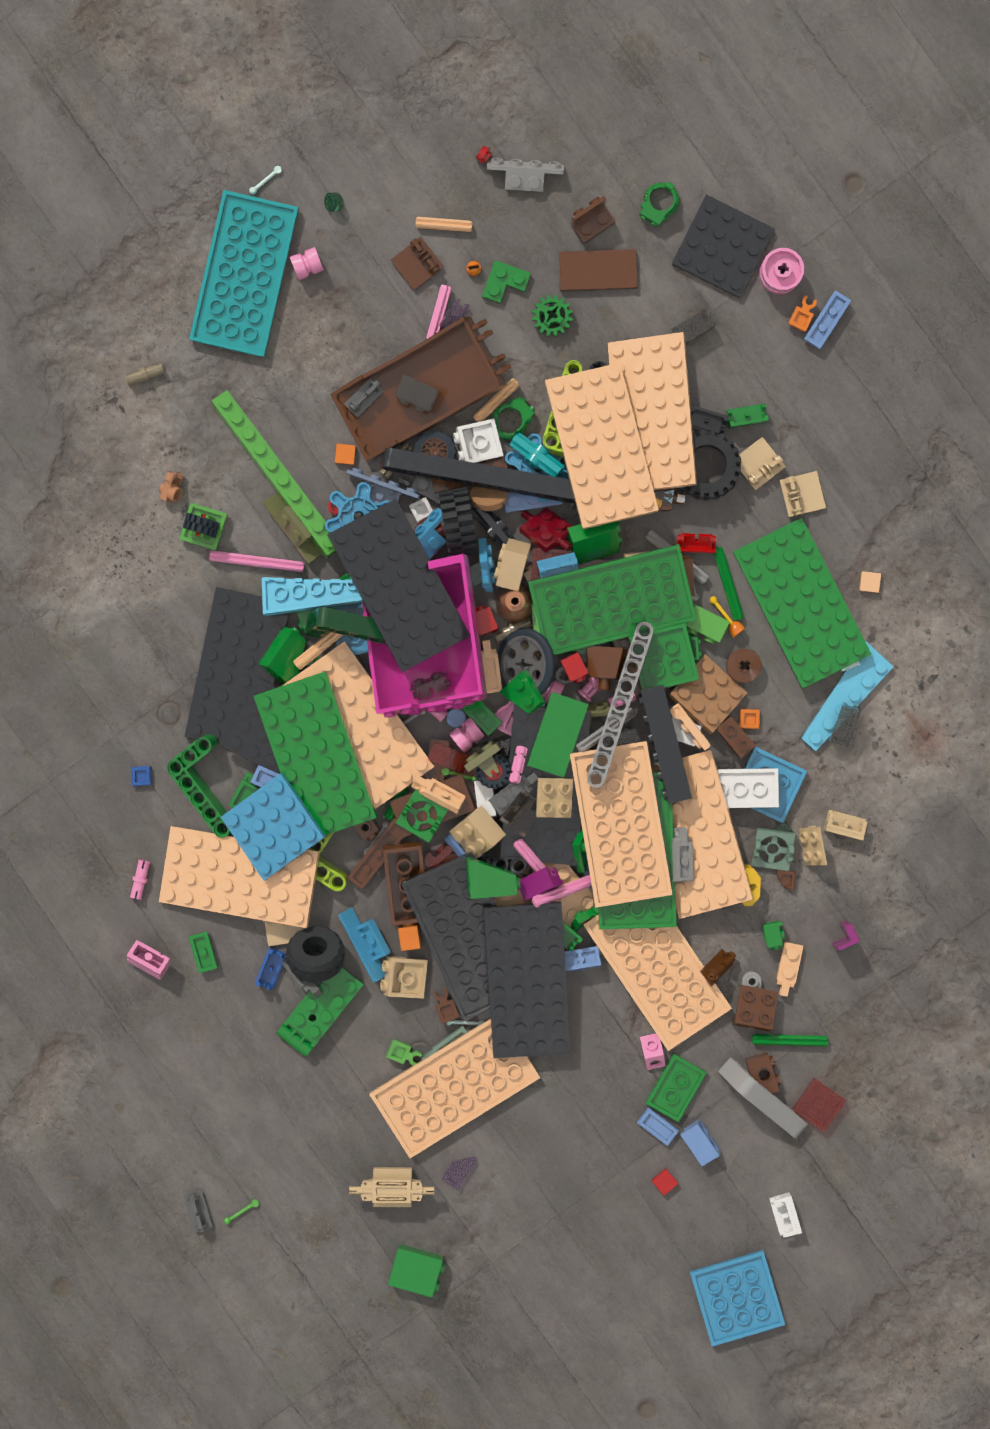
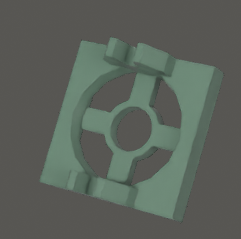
M757 828L751 866L789 871L790 863L793 861L795 833ZM772 836L770 842L761 844L763 839ZM778 837L786 842L787 847H780L777 842ZM770 844L778 846L776 853L768 852L767 848ZM759 850L766 851L769 855L767 862L761 858ZM779 853L786 854L781 861L774 863L776 855Z

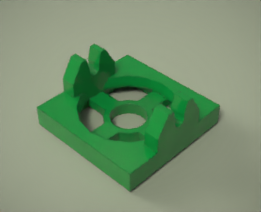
M415 790L396 824L429 843L448 809L424 797ZM417 802H427L424 808L417 810L412 807ZM431 806L436 811V820L432 819L428 812ZM421 810L428 814V818L424 822L417 819V813ZM408 812L415 816L416 822L413 827L408 821ZM426 822L432 825L430 829L418 830L419 826Z

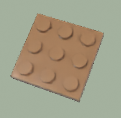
M705 654L696 663L699 680L678 684L668 696L676 704L679 703L684 711L711 735L744 698L747 692Z

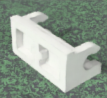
M788 1192L769 1198L780 1236L789 1237L801 1234L802 1231L791 1194Z

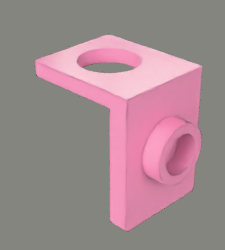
M651 1034L640 1037L647 1070L665 1067L664 1053L658 1035ZM656 1060L660 1061L657 1064H650L651 1062Z

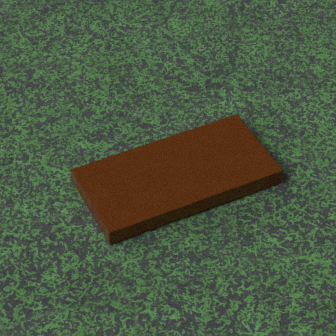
M636 249L559 252L560 291L637 289Z
M462 774L441 782L466 796L458 813L456 814L448 809L441 823L475 810ZM413 793L390 801L396 820H398ZM417 802L412 807L418 810L424 808L427 802ZM431 806L428 812L430 817L436 820V811ZM421 810L417 813L419 821L424 822L427 820V812ZM408 812V821L413 827L416 822L415 816ZM426 822L421 824L418 830L422 831L432 827V825ZM399 826L403 837L413 834Z

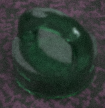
M330 192L325 195L324 205L327 211L335 212L343 209V199L338 192Z

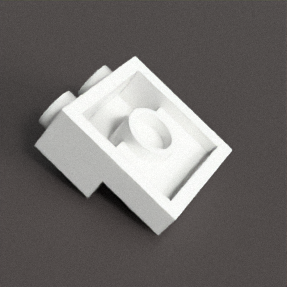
M494 419L459 426L455 429L456 432L453 433V439L455 444H459L460 451H458L459 460L479 463L503 457Z

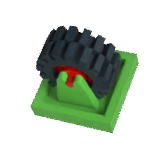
M190 502L179 539L217 551L228 514Z

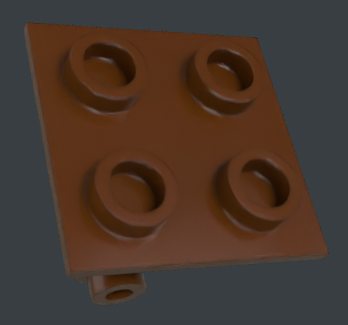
M421 236L418 239H413L408 247L391 259V262L413 290L444 268L443 264Z

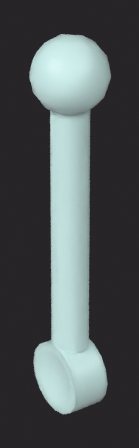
M276 166L270 175L255 187H251L249 189L250 194H256L257 190L274 175L281 174V167Z
M452 1020L446 1024L480 1025L485 1021Z

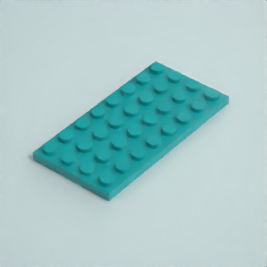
M223 190L189 337L190 341L265 358L299 207Z

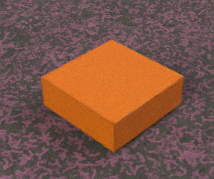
M337 444L335 463L354 465L356 446Z
M740 709V727L744 729H759L760 710Z

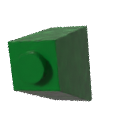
M283 627L258 664L282 685L299 674V669L293 661L304 651L306 640L301 636V632L294 627Z
M466 857L468 895L471 899L517 895V889H520V880L514 872Z

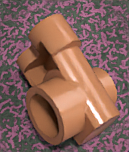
M167 471L165 483L159 488L161 493L160 499L168 502H178L181 499L183 490L179 488V485L183 481V474Z

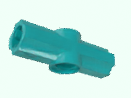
M520 432L514 436L509 444V447L523 456L530 466L535 469L539 468L548 476L559 477L565 469V466L553 458L543 446L538 443L534 444Z

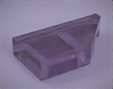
M472 1156L452 1161L442 1180L458 1189L475 1162L476 1157Z

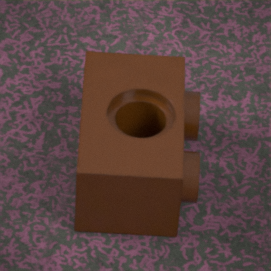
M728 716L716 729L718 734L739 758H742L756 746L731 716Z
M763 1052L744 1058L749 1074L772 1094L779 1092L778 1086L781 1085L778 1074L775 1075L773 1067H776L773 1056ZM768 1070L769 1074L766 1078H759L760 1071Z

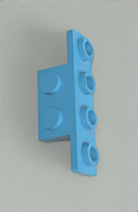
M440 508L432 511L427 520L415 529V534L429 559L446 542L434 530L443 520Z
M349 908L338 916L372 982L375 983L385 977V972L382 971V963L379 958L388 955L391 951L374 919L361 924L353 908Z

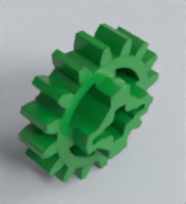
M547 295V300L541 297V304H534L537 310H532V314L536 316L531 320L532 322H537L534 328L540 327V334L545 331L547 332V337L550 336V333H553L555 337H557V332L564 334L563 328L569 329L570 325L567 322H572L573 318L569 317V315L573 314V310H568L570 303L564 304L565 298L557 300L558 295H555L554 299ZM547 304H555L552 307L546 306ZM561 309L564 310L565 319L560 316ZM556 311V315H555L556 319H555V318H552V319L549 320V322H548V318H549V314H548V313L552 314L553 312ZM539 313L544 316L545 320L543 323L540 321ZM551 325H558V326H559V327H556V328H549Z

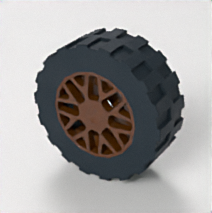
M438 430L423 433L414 445L413 452L451 459L456 457V449L452 439L446 433Z

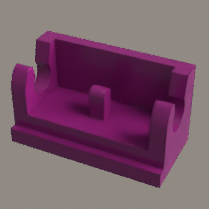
M545 867L521 879L519 890L524 901L533 899L534 896L557 888L564 883L561 881L555 867L551 868V871L549 867Z

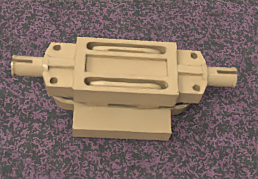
M374 1167L373 1179L363 1180L361 1187L349 1186V1195L361 1194L362 1200L372 1201L373 1207H412V1201H421L423 1195H434V1187H423L421 1180L412 1179V1167Z

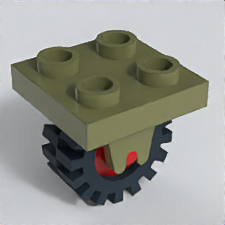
M492 741L481 748L483 750L482 753L478 755L475 752L466 759L467 763L464 765L468 772L476 767L478 781L487 788L496 789L502 787L509 780L511 766L508 760L503 755L496 753L502 748L498 741L495 744Z

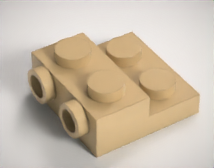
M387 956L386 960L382 963V971L385 972V977L380 982V990L388 997L424 998L428 960Z

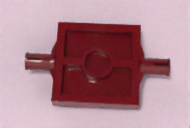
M545 508L537 515H532L527 510L522 512L521 517L526 519L527 522L519 527V532L547 553L557 546L563 547L567 552L572 549V544L566 541V538L569 537L568 528L572 526L549 508Z

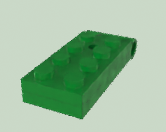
M342 967L337 975L317 985L323 992L321 996L317 998L310 990L275 1034L306 1057L364 983L345 967ZM314 1014L316 1020H311L309 1016Z

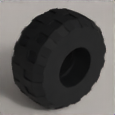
M321 926L304 928L289 940L287 962L291 972L299 979L316 983L327 981L337 975L344 965L345 951L342 939L329 928ZM315 952L323 953V954H321V955H319V956H310V955H309V954H312V953H315Z

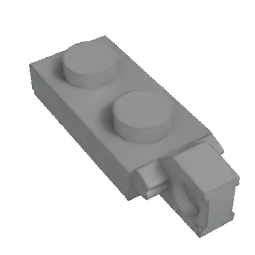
M677 827L674 828V838L672 840L673 881H693V842H690L687 828Z

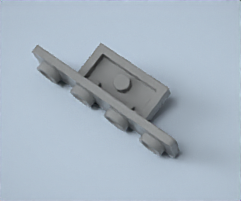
M492 158L487 161V169L506 171L505 189L543 192L544 173L564 174V165L555 161L549 162V164L541 163L538 160H531L530 162H522L520 159L503 161L501 158Z

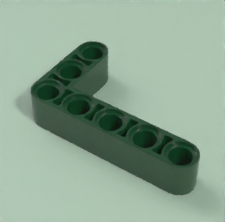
M319 607L307 616L305 635L320 638L332 632L386 644L371 617L327 607Z

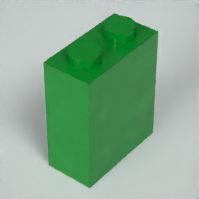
M618 521L587 529H582L581 524L568 528L569 541L572 544L571 552L575 553L578 565L620 552L622 539Z
M399 1244L388 1285L433 1297V1293H437L440 1286V1281H437L439 1273L443 1274L446 1264L442 1262L443 1256Z

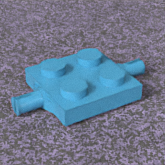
M479 538L482 587L486 592H493V584L496 583V579L494 578L495 572H493L495 571V562L490 557L493 556L492 547L487 544L486 538Z

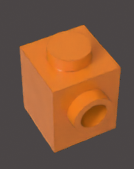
M419 922L400 925L398 932L401 951L420 949L422 940Z

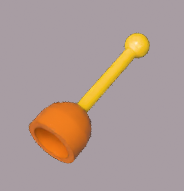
M715 596L710 598V602L715 604L726 620L730 622L729 632L733 638L746 629L740 622H733L717 602Z

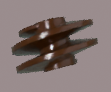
M738 649L732 652L727 659L726 670L729 676L739 683L751 682L761 672L762 662L758 654L753 650ZM747 662L748 669L741 670L739 668L741 666L739 663Z

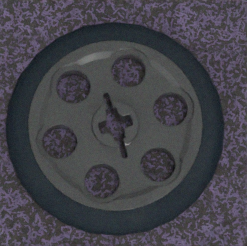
M530 628L517 629L504 639L498 651L501 684L503 687L523 670H528L540 694L545 693L551 685L555 672V657L548 640L542 634ZM525 640L529 643L527 650L524 649ZM512 649H514L516 653L514 659H512L510 655ZM538 651H540L542 655L540 661H538L536 657ZM525 662L527 664H533V666L519 665L518 663ZM511 668L515 670V676L513 678L510 676ZM537 670L541 673L540 680L536 678Z

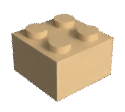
M508 538L507 544L503 543L494 578L497 579L496 586L515 591L519 590L531 544Z
M482 805L449 831L466 853L473 852L475 859L491 849L506 835Z

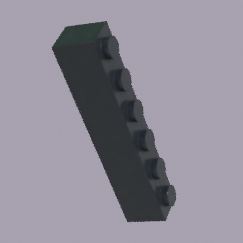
M664 685L640 690L641 694L638 695L640 706H645L646 713L643 714L645 725L649 724L651 732H648L650 744L654 743L656 750L652 751L655 763L659 762L661 769L657 770L659 781H664L665 789H662L664 800H668L669 804L691 799L692 795Z

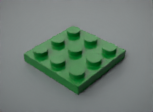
M686 623L653 631L639 675L642 690L659 685H664V688L699 680ZM650 632L642 633L640 635L645 637L648 636ZM633 636L629 637L630 643L632 642ZM640 645L633 647V652L636 655H641L644 652Z

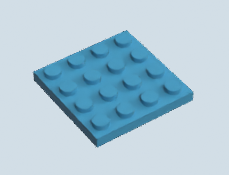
M283 773L274 777L221 817L263 881L273 876L326 837Z
M763 1250L690 1271L712 1347L785 1325Z

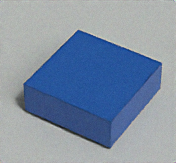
M151 766L131 767L132 786L152 785Z

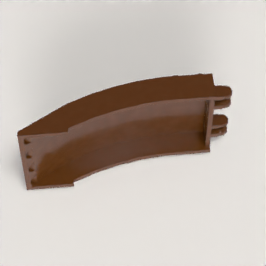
M462 317L423 342L373 370L360 375L330 394L366 462L383 454L385 448H395L415 438L507 385L502 374L512 368L511 365L506 364L498 369L496 363L503 361L506 358L505 354L502 353L493 358L484 342L486 338L494 333L492 330H487L480 335L478 329L488 323L486 319L475 324L471 317ZM370 378L373 381L377 380L384 392L357 418L344 403Z

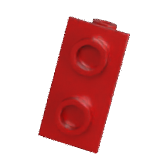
M681 533V535H677L676 542L680 545L681 552H716V536L712 534H699L698 539H695V534Z

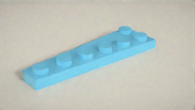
M262 578L263 615L265 616L313 610L319 607L363 603L350 579Z
M868 642L866 644L871 655L860 660L859 666L848 669L843 673L837 685L833 688L831 694L801 737L814 751L818 750L894 667Z

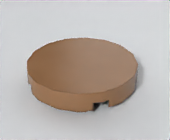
M476 486L470 491L472 506L475 508L477 506L482 511L500 509L508 501V492Z

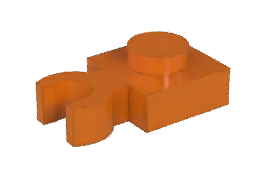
M806 295L801 301L802 308L796 306L788 322V325L804 333L814 315L809 311L817 303V300H814L812 305H807L806 299L808 296Z

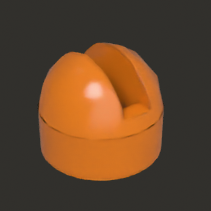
M470 261L466 266L467 274L471 277L479 276L481 273L480 263ZM478 266L477 269L469 270V267Z

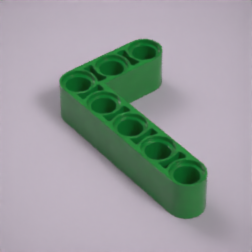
M206 734L170 760L167 764V771L217 837L224 838L231 834L228 827L227 831H224L221 826L222 823L225 824L221 817L227 811L193 767L217 747L216 737L212 734ZM204 740H206L209 743V748H206L204 746ZM190 751L194 753L195 759H192L190 757ZM176 762L180 764L181 770L176 768ZM187 777L192 780V786L188 784ZM199 793L204 796V801L199 799ZM210 808L215 810L216 816L210 813Z

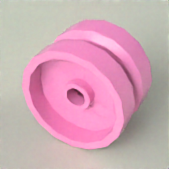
M778 248L771 251L765 257L759 269V278L762 286L768 292L775 295H784L791 292L797 287L803 277L804 263L802 258L789 248Z

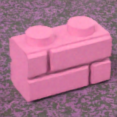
M136 940L127 954V962L159 980L162 979L170 966L169 957L161 955L160 952Z

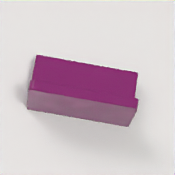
M846 920L839 923L845 938L832 943L836 950L840 951L860 942L850 922Z

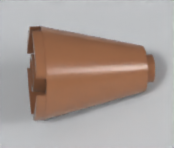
M520 585L518 591L502 588L496 597V609L499 615L509 622L521 621L532 612L531 603L533 601L531 592L522 585ZM512 598H517L519 603L513 605L511 603Z

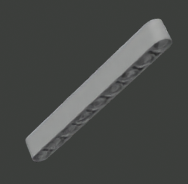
M642 622L636 627L592 761L587 783L595 789L600 788L605 782L653 635V627L648 622ZM646 627L649 629L650 634L645 637L641 636L639 629ZM634 646H642L644 652L641 655H636L633 652ZM635 664L638 668L637 672L629 673L627 665ZM623 682L631 684L632 689L629 692L622 691L621 684ZM623 701L626 705L625 709L617 710L615 702ZM611 719L619 721L620 725L617 729L609 727L608 723ZM606 737L612 738L614 742L610 748L605 747L602 743ZM605 756L608 761L607 764L599 766L596 762L597 757ZM594 774L600 775L602 779L598 785H594L590 781V777Z

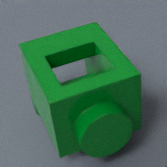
M782 921L762 923L766 947L771 948V950L782 949V940H785L783 928H779V926H783Z

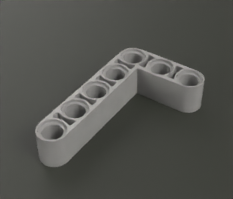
M732 1057L719 1069L718 1072L744 1098L795 1139L808 1125L798 1114L757 1082Z

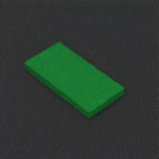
M552 692L527 766L564 778L570 761V754L573 752L589 704Z

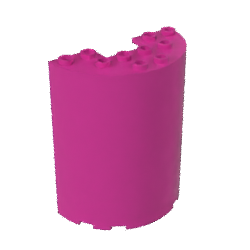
M460 554L428 561V567L430 570L436 571L470 633V637L401 673L386 644L367 640L376 714H384V718L394 717L396 714L418 715L424 711L442 713L447 712V709L453 708V710L463 709L464 705H472L474 702L487 698L472 579L467 555ZM362 603L363 616L371 617L364 603Z

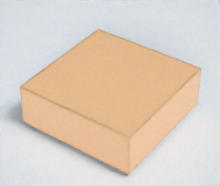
M862 571L859 591L879 593L881 574Z

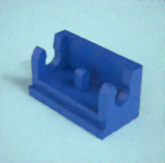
M270 947L254 985L264 986L267 990L275 989L284 966L282 962L287 958V953Z

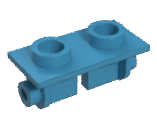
M574 552L537 561L540 578L578 569V562Z

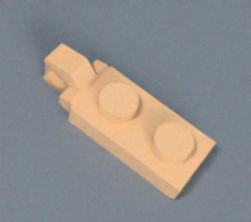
M483 640V651L481 652L487 693L500 692L502 684L498 653H496V649H491L490 640Z
M678 703L670 709L673 718L682 720V728L687 734L689 732L692 733L695 737L693 742L699 749H708L710 747L709 741Z
M417 775L411 786L424 797L456 814L466 798L465 795L433 778L431 780L424 779Z
M785 941L783 943L776 976V984L780 985L779 994L788 997L789 988H794L803 945Z

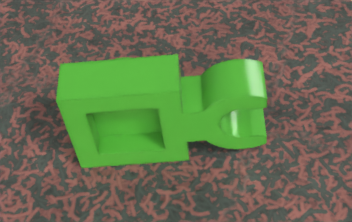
M393 1038L386 1057L402 1064L409 1060L410 1064L414 1066L418 1062L413 1061V1057L416 1055L422 1057V1053L418 1050L410 1051L411 1045Z

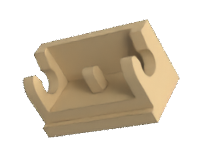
M828 810L823 830L864 840L867 821L856 816Z

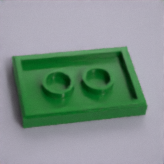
M673 1053L645 1104L679 1122L707 1072Z

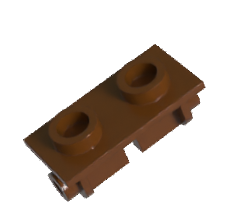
M721 949L700 970L710 986H713L734 964L733 962L736 957L734 952H725Z

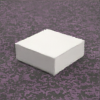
M426 497L409 505L418 523L427 519L433 511Z

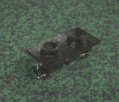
M438 671L431 674L429 678L414 680L409 689L413 691L414 699L418 698L420 700L431 696L430 688L432 687L435 694L448 690V687H451L449 679L445 680L447 678V671L443 673Z

